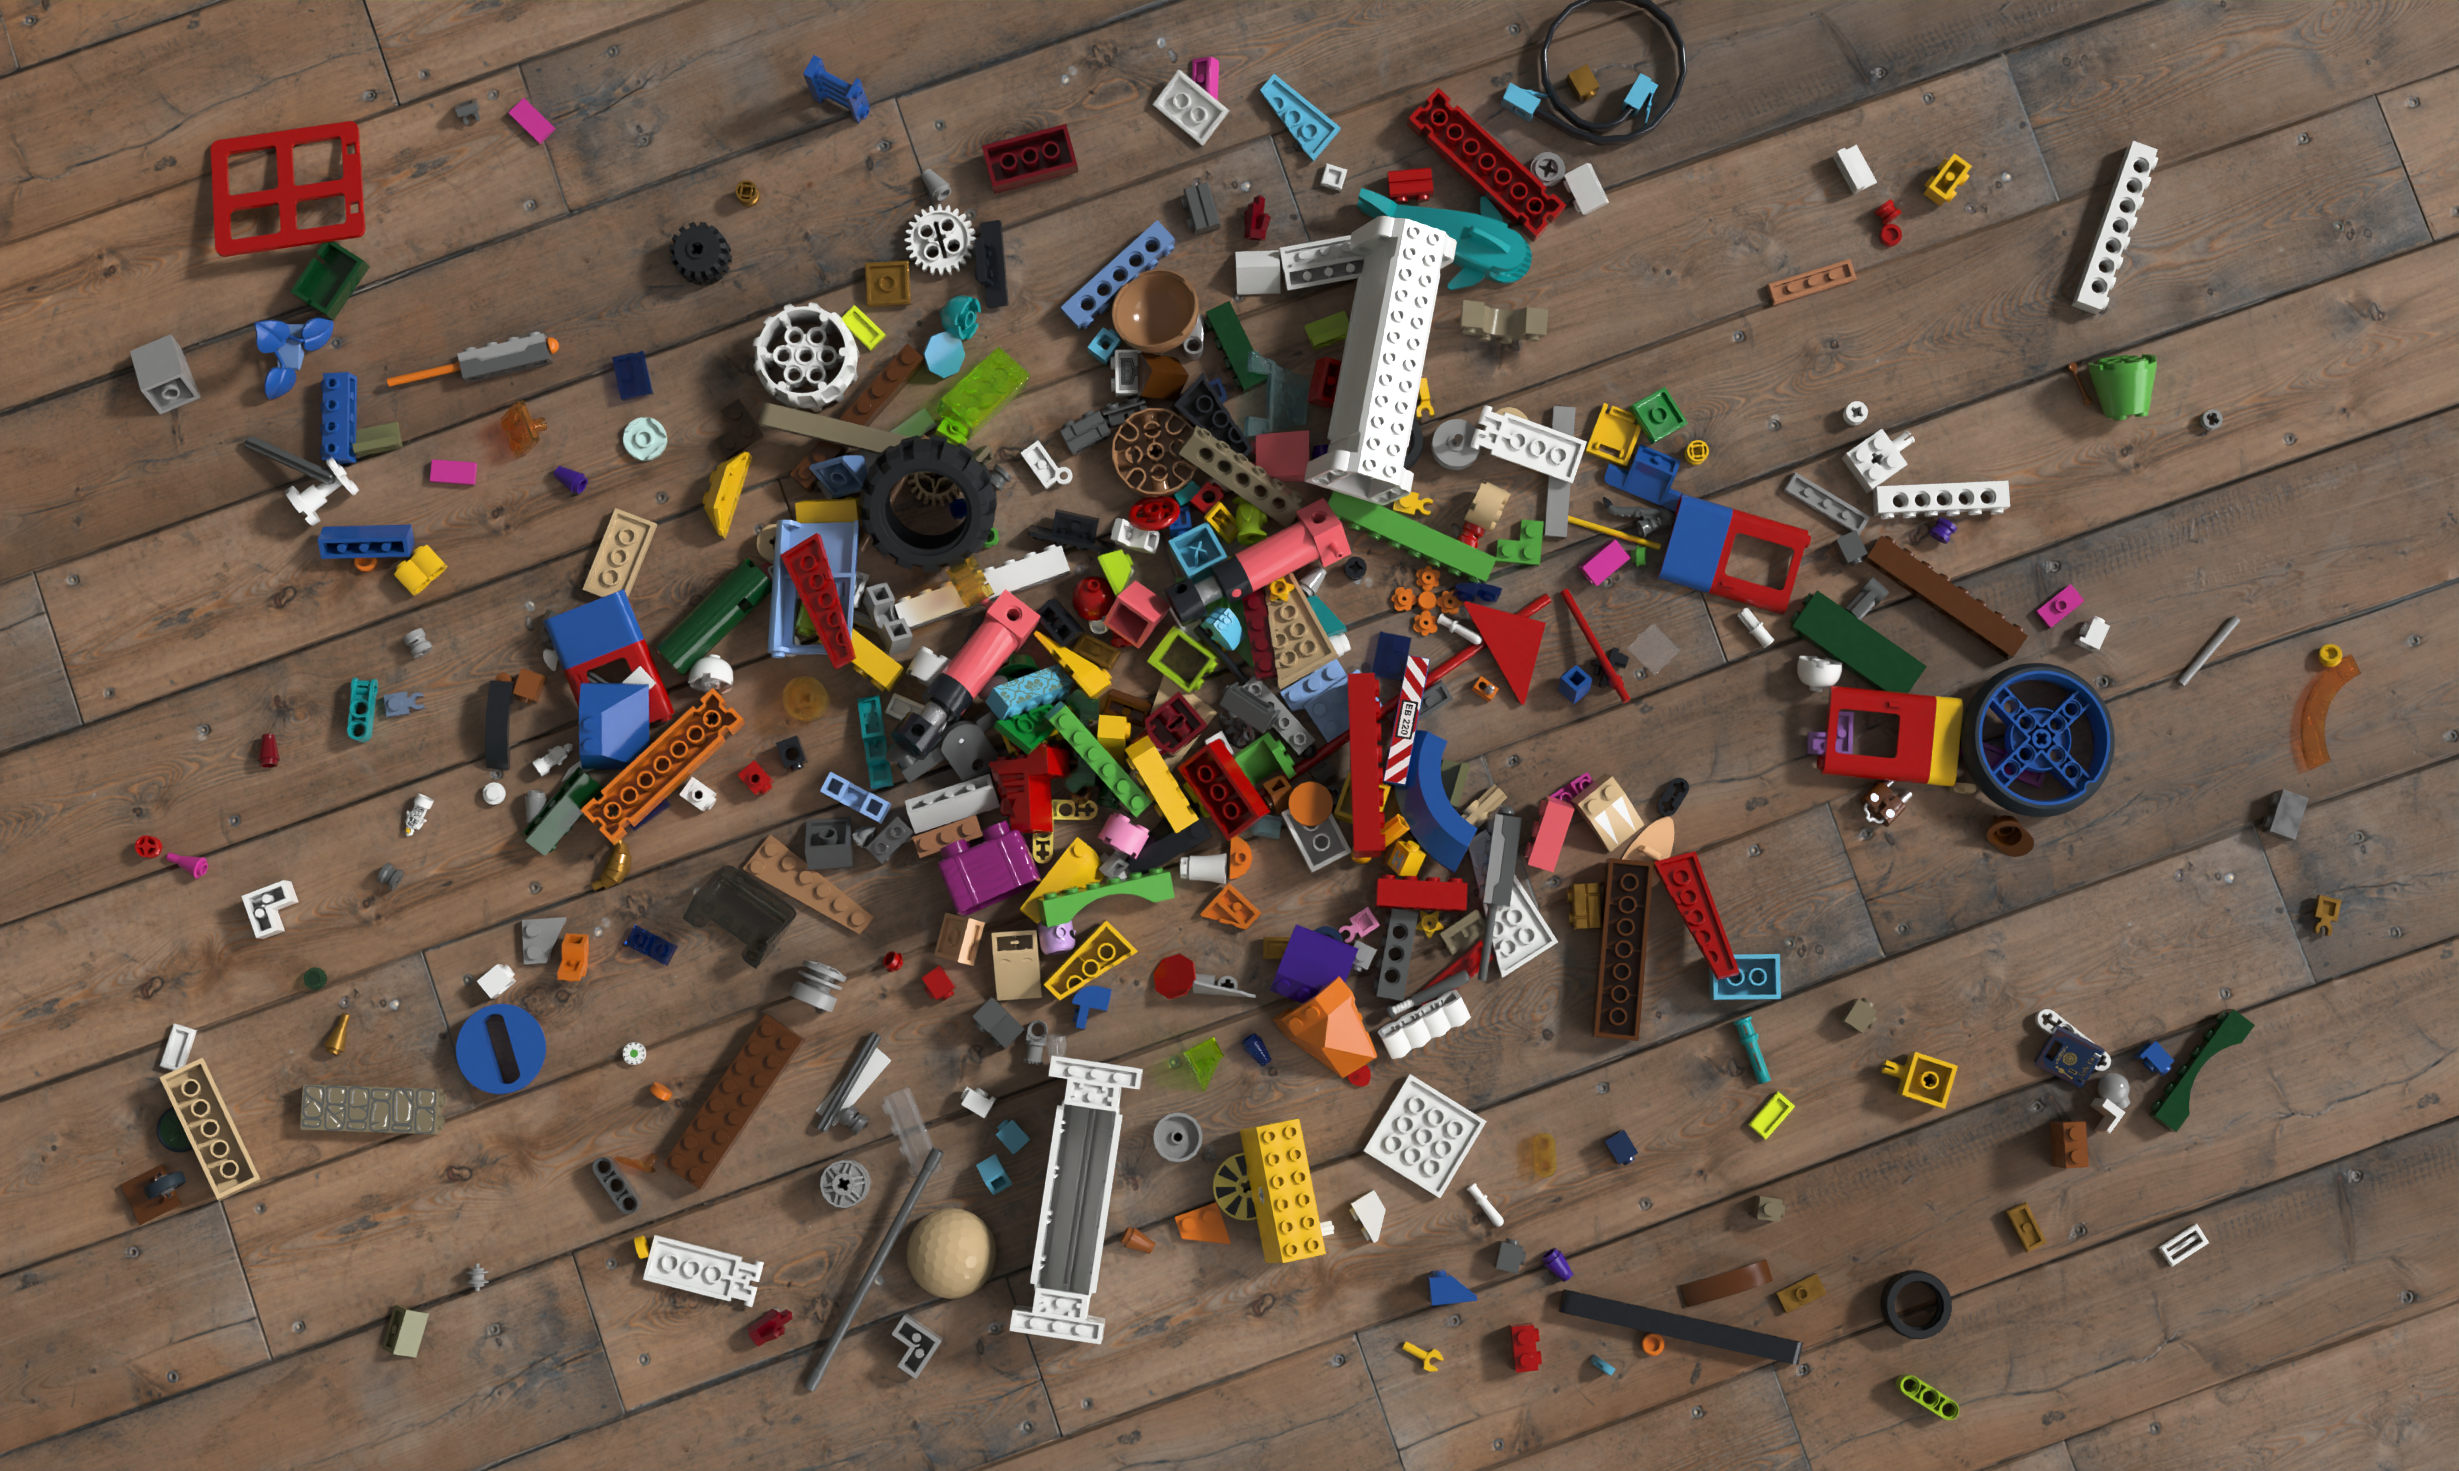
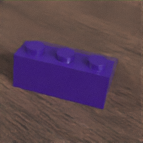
M1296 924L1270 991L1304 1003L1317 995L1324 985L1338 976L1345 983L1358 948Z

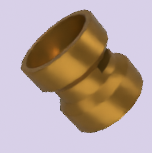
M743 180L738 183L735 191L740 203L746 207L756 205L760 199V193L756 185L749 180Z

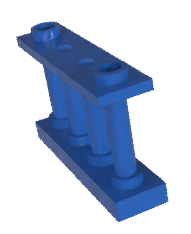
M813 55L803 73L813 100L821 104L824 98H829L850 109L856 123L859 124L862 119L865 120L870 108L861 80L856 78L853 85L826 72L822 59Z

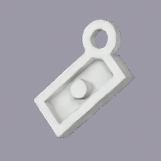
M1036 441L1021 452L1022 457L1045 489H1048L1056 482L1062 485L1071 482L1073 478L1071 470L1067 467L1058 468L1039 441ZM1062 472H1066L1068 474V478L1062 480L1060 478V474Z

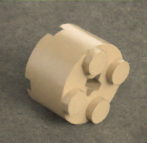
M1482 480L1464 520L1493 532L1511 493Z

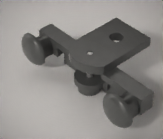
M1002 675L993 676L979 692V698L986 700L994 687L1008 682L1007 678ZM985 704L986 707L967 720L960 716L959 720L955 723L948 721L941 734V740L924 760L912 757L901 749L896 742L887 749L886 760L890 763L898 762L897 766L909 783L944 759L949 761L962 782L990 774L992 779L993 776L989 762L997 761L999 755L984 735V732L993 727L999 718ZM982 759L980 766L972 767L973 761Z

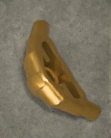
M623 839L612 848V852L604 866L605 868L600 875L601 879L591 882L594 890L603 887L607 889L620 884L630 873L632 856L630 855L627 843H624Z

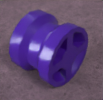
M1939 517L1936 521V526L1929 530V534L1937 541L1947 544L1950 540V535L1956 532L1957 527L1949 520Z

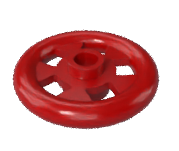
M1170 497L1144 498L1130 508L1128 520L1133 527L1139 530L1156 531L1173 524L1179 517L1180 507ZM1143 514V517L1137 518V515Z

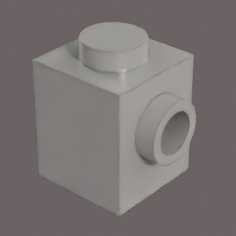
M1356 940L1353 947L1358 948V952L1351 968L1358 972H1361L1362 969L1366 971L1377 950Z

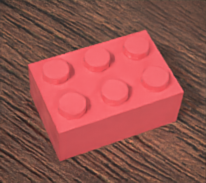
M1547 796L1546 800H1541L1538 808L1539 821H1534L1531 829L1532 842H1527L1524 850V857L1527 859L1528 865L1554 872L1574 812L1572 803L1551 796Z

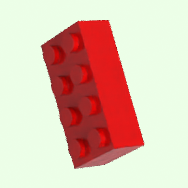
M1221 739L1208 743L1178 767V770L1227 841L1239 836L1271 812Z
M1382 875L1381 879L1378 878L1375 881L1374 907L1464 912L1467 906L1468 883H1462V879L1449 878L1447 882H1440L1438 877H1427L1425 881H1418L1417 876H1404L1403 880L1395 879V875Z

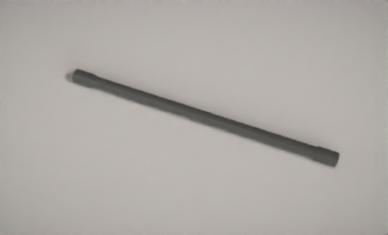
M932 1147L910 1192L816 1365L808 1375L803 1385L808 1390L816 1391L827 1366L924 1187L942 1159L944 1152L938 1148Z

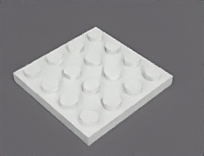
M1409 1074L1363 1151L1441 1198L1487 1121Z

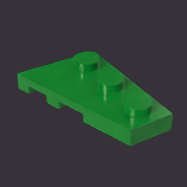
M1046 704L1031 709L1026 714L1014 715L1009 720H999L995 723L994 728L1029 755L1056 730L1044 717L1053 706Z

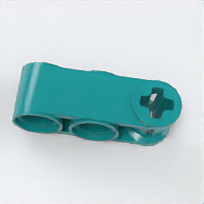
M353 677L351 682L347 733L350 738L359 743H366L372 737L375 703L378 693L377 679L368 681ZM361 705H366V712L359 715L358 708ZM363 726L364 733L360 737H356L355 732L357 728Z

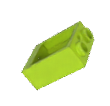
M1174 625L1147 662L1185 691L1191 693L1193 690L1197 692L1205 682L1202 678L1207 672L1211 674L1218 663L1215 661L1218 657L1177 625ZM1179 636L1209 658L1191 683H1188L1161 662Z

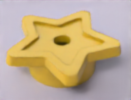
M1284 577L1268 584L1267 587L1271 591L1269 600L1281 599L1284 602H1288V593L1295 586L1286 583Z
M1420 911L1421 921L1416 925L1417 930L1425 931L1430 939L1434 931L1444 929V926L1438 921L1439 911L1432 914Z

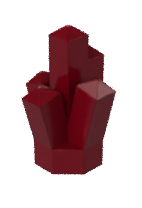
M1261 195L1254 197L1253 202L1249 203L1248 209L1244 211V239L1265 241L1266 232L1271 217L1264 213L1265 198Z
M770 1309L759 1321L747 1328L752 1341L760 1347L764 1343L784 1335L785 1327L783 1325L793 1319L792 1312L785 1309L780 1313L775 1309Z

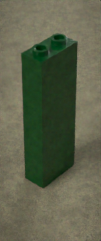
M1818 590L1813 594L1809 593L1802 602L1805 606L1801 612L1796 611L1790 619L1792 625L1789 629L1831 659L1842 662L1844 668L1876 690L1909 693L1927 667Z

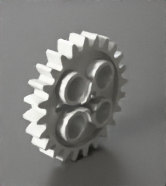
M939 204L936 211L930 206L929 213L922 209L923 216L914 215L917 222H909L912 230H906V234L910 236V238L905 239V243L910 244V246L906 247L907 252H913L909 256L910 259H917L915 262L916 267L923 264V272L930 268L931 275H934L936 270H939L940 276H943L944 270H947L949 275H952V268L959 272V264L961 263L966 266L965 258L972 259L969 251H972L974 246L970 243H975L974 239L976 237L971 236L975 233V230L973 228L968 229L972 225L971 221L964 222L966 215L958 216L959 210L957 208L952 213L949 205L945 210H942L941 204ZM935 222L939 225L947 258H943L934 227ZM946 223L954 225L951 231H944L942 228ZM925 229L933 231L929 237H923L921 234ZM956 243L960 245L956 252L948 250L951 244ZM935 249L939 251L935 258L927 256L930 250Z

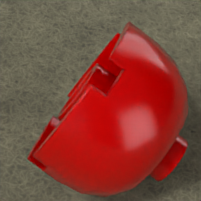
M1089 576L1076 584L1072 594L1073 609L1075 608L1081 618L1089 621L1102 620V617L1109 613L1116 597L1106 579L1099 576Z

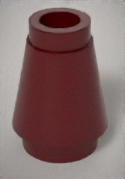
M263 734L257 758L259 766L263 768L277 767L280 757L275 735Z

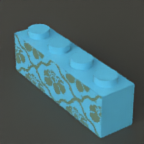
M1056 664L994 687L986 700V704L1000 720H1007L1014 715L1028 713L1031 709L1051 704L1057 700L1062 701L1066 699L1074 682Z

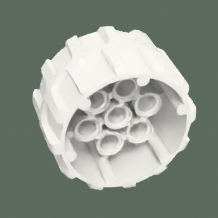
M810 302L809 307H794L790 303L784 305V311L774 317L767 316L763 321L765 327L760 337L753 340L752 346L755 350V363L753 366L761 383L772 398H776L788 408L796 410L798 408H811L814 412H821L824 405L835 400L837 403H840L844 399L843 393L851 383H856L858 378L856 372L857 361L860 358L859 350L852 333L836 312H827L821 309L818 303ZM803 323L821 324L820 327L811 328L807 334H804L800 328L794 327ZM786 331L784 337L787 343L786 346H778L773 353H770L776 339ZM836 331L844 339L845 348H840L839 354H837L833 347L828 346L829 339L826 333L833 334ZM795 334L801 335L798 343L790 342L791 337ZM820 334L823 336V340L820 343L812 342L815 335ZM783 353L790 354L786 362L779 361V357ZM805 353L812 354V358L808 362L801 361V357ZM831 353L834 355L831 362L823 361V357L826 354ZM774 362L781 369H785L784 378L786 383L780 381L776 385L771 380L768 367H773ZM839 362H844L839 374L827 385L828 376L826 370H832L838 366ZM793 372L800 373V378L796 381H792L789 378ZM815 372L822 373V378L819 381L811 379ZM805 381H808L812 387L819 388V390L809 393L791 392L793 388L802 387Z

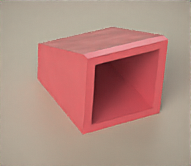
M1309 430L1258 434L1255 436V441H1251V447L1253 448L1251 454H1255V463H1252L1253 465L1262 467L1268 475L1282 482H1305L1307 463L1309 462Z
M1135 580L1117 596L1103 624L1139 649L1163 621L1171 605Z

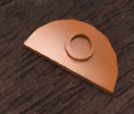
M1240 837L1231 839L1229 880L1238 879L1251 866V849L1247 842Z

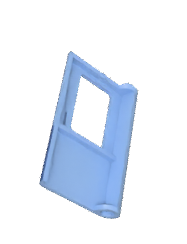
M778 520L776 522L767 652L772 654L771 657L785 658V655L827 654L823 645H795L794 643L798 591L780 556L815 533L820 534L852 640L859 520H854V522L802 524L792 520Z

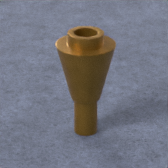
M342 1013L338 1026L335 1027L323 1045L327 1048L326 1052L339 1056L340 1052L345 1053L346 1028L351 1017L350 1015Z

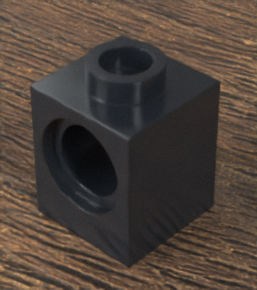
M797 735L776 743L785 769H791L792 772L804 768L803 764L808 763L801 740ZM791 749H797L798 757L795 760H789L787 757L788 752Z

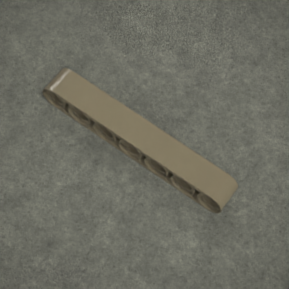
M765 402L762 404L758 425L875 454H881L887 447L900 444L901 439L909 438L908 436Z

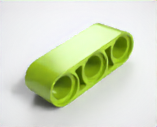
M1903 1373L1898 1376L1896 1387L1901 1393L1943 1419L1953 1420L1958 1416L1959 1406L1955 1401L1913 1375ZM1907 1379H1911L1913 1382L1910 1390H1905L1903 1387ZM1930 1391L1932 1399L1925 1403L1923 1401V1394ZM1946 1403H1950L1951 1412L1944 1415L1942 1408Z

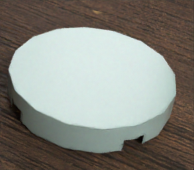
M637 418L627 425L623 433V445L626 451L637 460H654L666 449L667 433L663 426L653 418Z

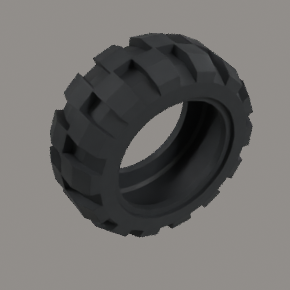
M916 435L901 439L900 444L887 447L877 456L872 467H869L861 487L859 505L861 506L862 513L860 519L865 533L872 536V545L883 556L889 554L896 559V565L911 570V566L922 567L924 573L941 572V568L945 566H950V568L954 569L967 562L971 554L980 551L988 540L991 528H993L997 496L996 489L993 488L991 483L992 476L984 462H978L973 457L974 452L962 443L958 446L948 443L947 437L931 435L930 439H920ZM933 472L950 479L962 492L967 504V516L958 527L948 533L934 536L916 533L904 526L894 514L890 503V489L901 478L912 473Z

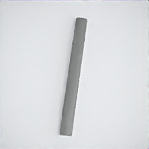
M2233 616L2180 677L2177 681L2179 685L2185 687L2240 622L2238 617Z

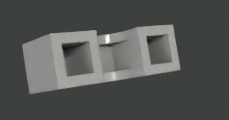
M887 582L867 587L863 604L888 655H893L909 650L913 635L905 619H897L894 610L895 598Z

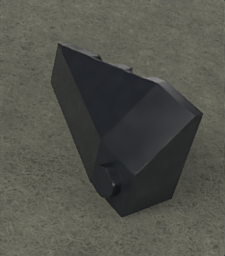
M1191 799L1188 802L1199 820L1180 832L1175 833L1164 817L1148 834L1149 837L1137 859H1132L1129 856L1125 859L1129 864L1128 869L1130 873H1149V869L1160 867L1212 838L1210 830Z

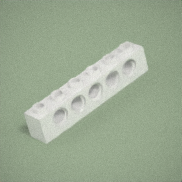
M2008 481L1877 486L1872 490L1874 516H1881V519H1892L1894 515H1903V518H1914L1916 514H1924L1925 517H1936L1938 513H1946V516H1958L1960 512H1968V515H1980L1982 511H1990V514L2004 513L2003 510L2010 507ZM1981 494H1986L1989 497V504L1981 501ZM1959 495H1964L1967 498V505L1960 503ZM1937 496L1945 498L1946 504L1944 506L1938 504ZM1915 497H1921L1924 501V506L1916 505ZM1893 498H1899L1902 501V507H1896L1893 504Z

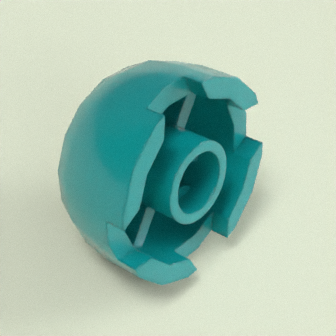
M962 295L951 298L940 311L944 330L954 338L961 340L971 339L979 326V323H975L977 312L981 313L979 301Z

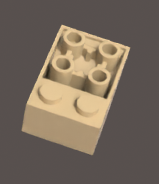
M1037 930L992 933L997 1001L1042 998Z

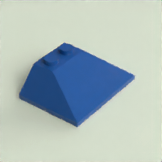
M581 683L579 754L582 769H625L650 746L649 684Z

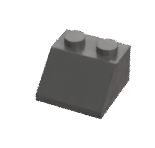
M851 817L806 821L805 855L808 870L853 867Z

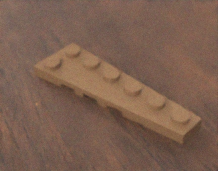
M771 834L743 867L748 873L860 935L875 918L815 869L808 870L807 863Z

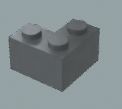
M992 997L972 1016L975 1019L973 1024L982 1033L985 1031L993 1036L990 1040L999 1049L1002 1046L1007 1049L1025 1031L1005 1008Z

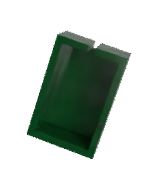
M332 241L323 243L316 252L325 261L324 264L313 257L290 292L334 321L370 266L363 259Z

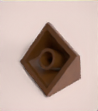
M1138 353V397L1176 401L1189 377V374L1179 360L1175 357Z

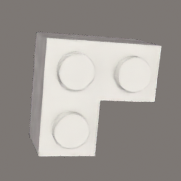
M286 880L241 896L255 936L259 939H266L284 932L278 910L298 903L292 882Z

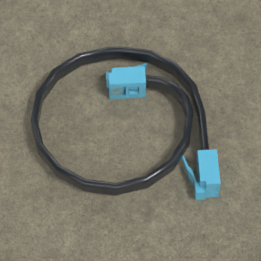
M1577 0L1569 4L1550 25L1540 53L1541 82L1547 94L1525 90L1510 83L1500 106L1530 122L1534 115L1573 138L1597 146L1628 144L1653 132L1676 104L1687 74L1685 43L1673 19L1651 0ZM1623 1L1646 9L1666 26L1677 48L1679 76L1668 104L1650 124L1646 125L1652 105L1651 99L1658 85L1642 73L1638 76L1623 102L1621 110L1624 112L1609 122L1592 123L1583 120L1560 101L1549 79L1547 52L1554 32L1571 13L1594 2ZM1537 97L1545 99L1549 97L1554 109L1575 127L1538 107L1540 99ZM1647 97L1650 98L1646 108L1647 115L1644 127L1627 135L1598 136L1592 134L1593 132H1608L1622 125L1630 115L1636 118Z

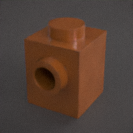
M1282 774L1262 784L1266 795L1263 799L1269 809L1272 808L1277 815L1289 809V797L1293 790Z

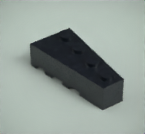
M1204 373L1200 374L1170 406V409L1187 421L1193 429L1197 425L1199 428L1208 430L1214 438L1227 443L1230 449L1237 454L1241 453L1247 457L1253 450L1238 425L1231 418L1227 408L1224 407L1218 398L1216 391L1212 389Z

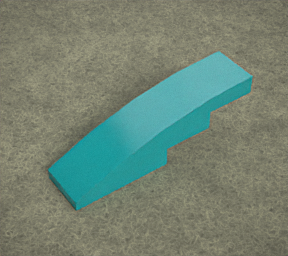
M880 696L858 698L861 732L871 789L894 786L891 763L885 757L888 744Z

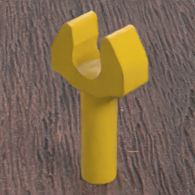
M1407 1341L1403 1344V1350L1423 1361V1368L1429 1372L1438 1371L1434 1365L1429 1363L1432 1357H1436L1441 1361L1444 1360L1438 1350L1433 1348L1431 1351L1425 1352Z

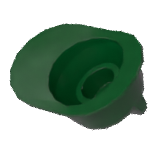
M1014 654L1008 658L1007 665L999 669L995 676H1005L1008 682L1041 669L1036 666L1031 656Z

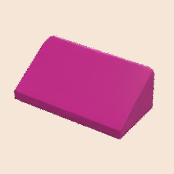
M1211 56L1193 59L1192 80L1218 101L1219 61Z

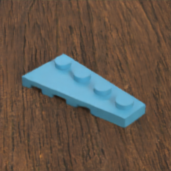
M1275 74L1260 89L1262 96L1312 162L1318 158L1340 132L1341 127Z

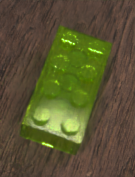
M998 346L940 399L936 412L969 441L1026 388L1031 375Z

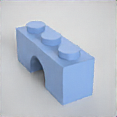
M832 772L829 773L820 790L823 794L882 824L892 805Z

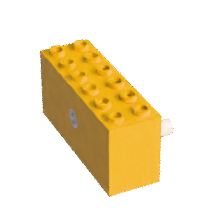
M1284 1120L1239 1129L1265 1263H1286L1326 1254L1322 1236L1334 1234V1225H1332V1221L1321 1223L1319 1221L1300 1120Z

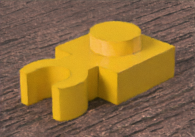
M1411 492L1410 495L1394 502L1393 511L1414 516L1415 510H1418L1422 515L1430 516L1431 511L1424 510L1423 505L1432 504L1433 500L1430 498L1418 500L1419 493Z

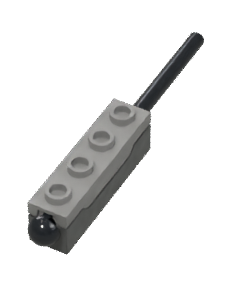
M1198 625L1193 631L1241 682L1242 687L1273 706L1274 710H1281L1272 726L1277 735L1298 757L1304 752L1303 757L1306 759L1315 757L1317 747L1316 745L1311 747L1315 743V739L1261 680L1256 681V676L1249 679L1219 645L1211 639L1208 633Z

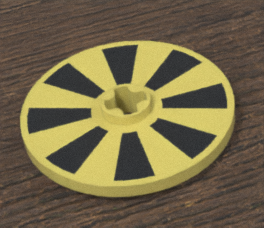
M1239 1153L1226 1159L1217 1169L1213 1180V1193L1219 1207L1229 1216L1238 1220H1255L1257 1217L1252 1192L1247 1190L1244 1193V1188L1241 1187L1242 1182L1246 1183L1249 1180L1244 1153Z

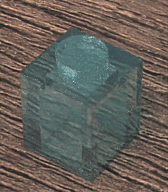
M1265 815L1252 825L1249 831H1253V837L1279 840L1282 817Z

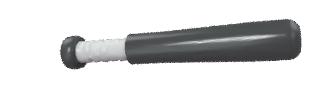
M1462 970L1412 995L1406 1001L1392 1007L1391 1005L1387 1006L1386 1010L1390 1018L1393 1019L1397 1013L1410 1007L1418 1006L1467 984L1470 981V977L1467 971Z

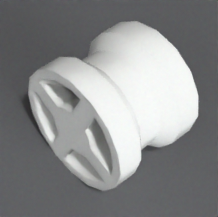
M1860 401L1852 402L1844 409L1843 419L1850 426L1860 425L1866 419L1868 409Z

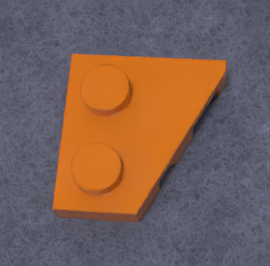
M1228 883L1200 915L1247 930L1262 912L1232 884Z
M1217 1202L1174 1217L1182 1239L1221 1244L1231 1243Z

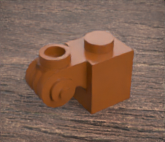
M521 668L516 681H514L511 675L503 672L499 673L495 680L514 682L513 695L519 696L518 701L531 704V701H539L547 677Z

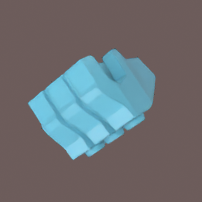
M1217 607L1201 623L1203 629L1208 627L1213 632L1211 639L1219 642L1226 650L1233 651L1245 638L1237 617L1229 608Z

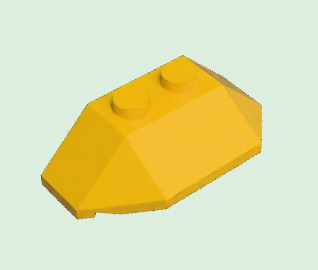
M746 451L718 465L716 471H712L709 479L711 484L709 492L706 491L703 497L704 509L722 539L727 537L752 459L751 454Z

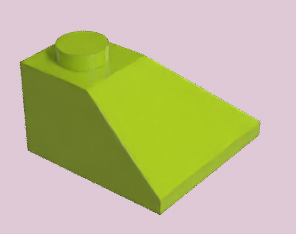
M1122 549L1097 557L1099 566L1112 587L1116 598L1126 589L1132 573L1130 566L1134 565L1128 553L1124 555Z

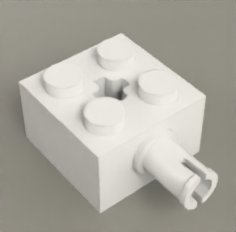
M1881 429L1842 457V460L1866 493L1908 465L1900 451L1915 442L1913 436L1906 441L1904 440L1911 435L1909 431L1906 430L1891 441L1883 429ZM1876 458L1878 462L1873 464L1871 460Z

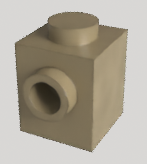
M1865 998L1861 1000L1854 999L1840 1022L1858 1034H1863L1867 1027L1870 1029L1875 1023L1877 1010L1873 1008L1874 1004Z
M1756 1195L1753 1218L1780 1222V1217L1783 1218L1785 1214V1204H1782L1783 1199Z

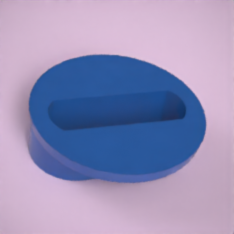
M494 1004L475 1012L462 1026L456 1043L457 1062L465 1078L478 1089L493 1094H507L525 1088L538 1075L546 1055V1040L539 1023L524 1009L509 1004ZM497 1014L502 1015L520 1072V1077L511 1084L503 1080L487 1026V1021Z

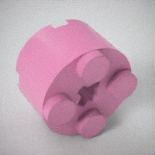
M1114 812L1113 815L1110 814L1097 838L1103 840V843L1120 853L1129 854L1130 858L1136 860L1149 837L1147 835L1149 830L1139 824L1133 823L1131 825L1129 823L1130 819L1120 813Z

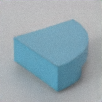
M1595 1354L1590 1360L1593 1365L1609 1376L1616 1370Z

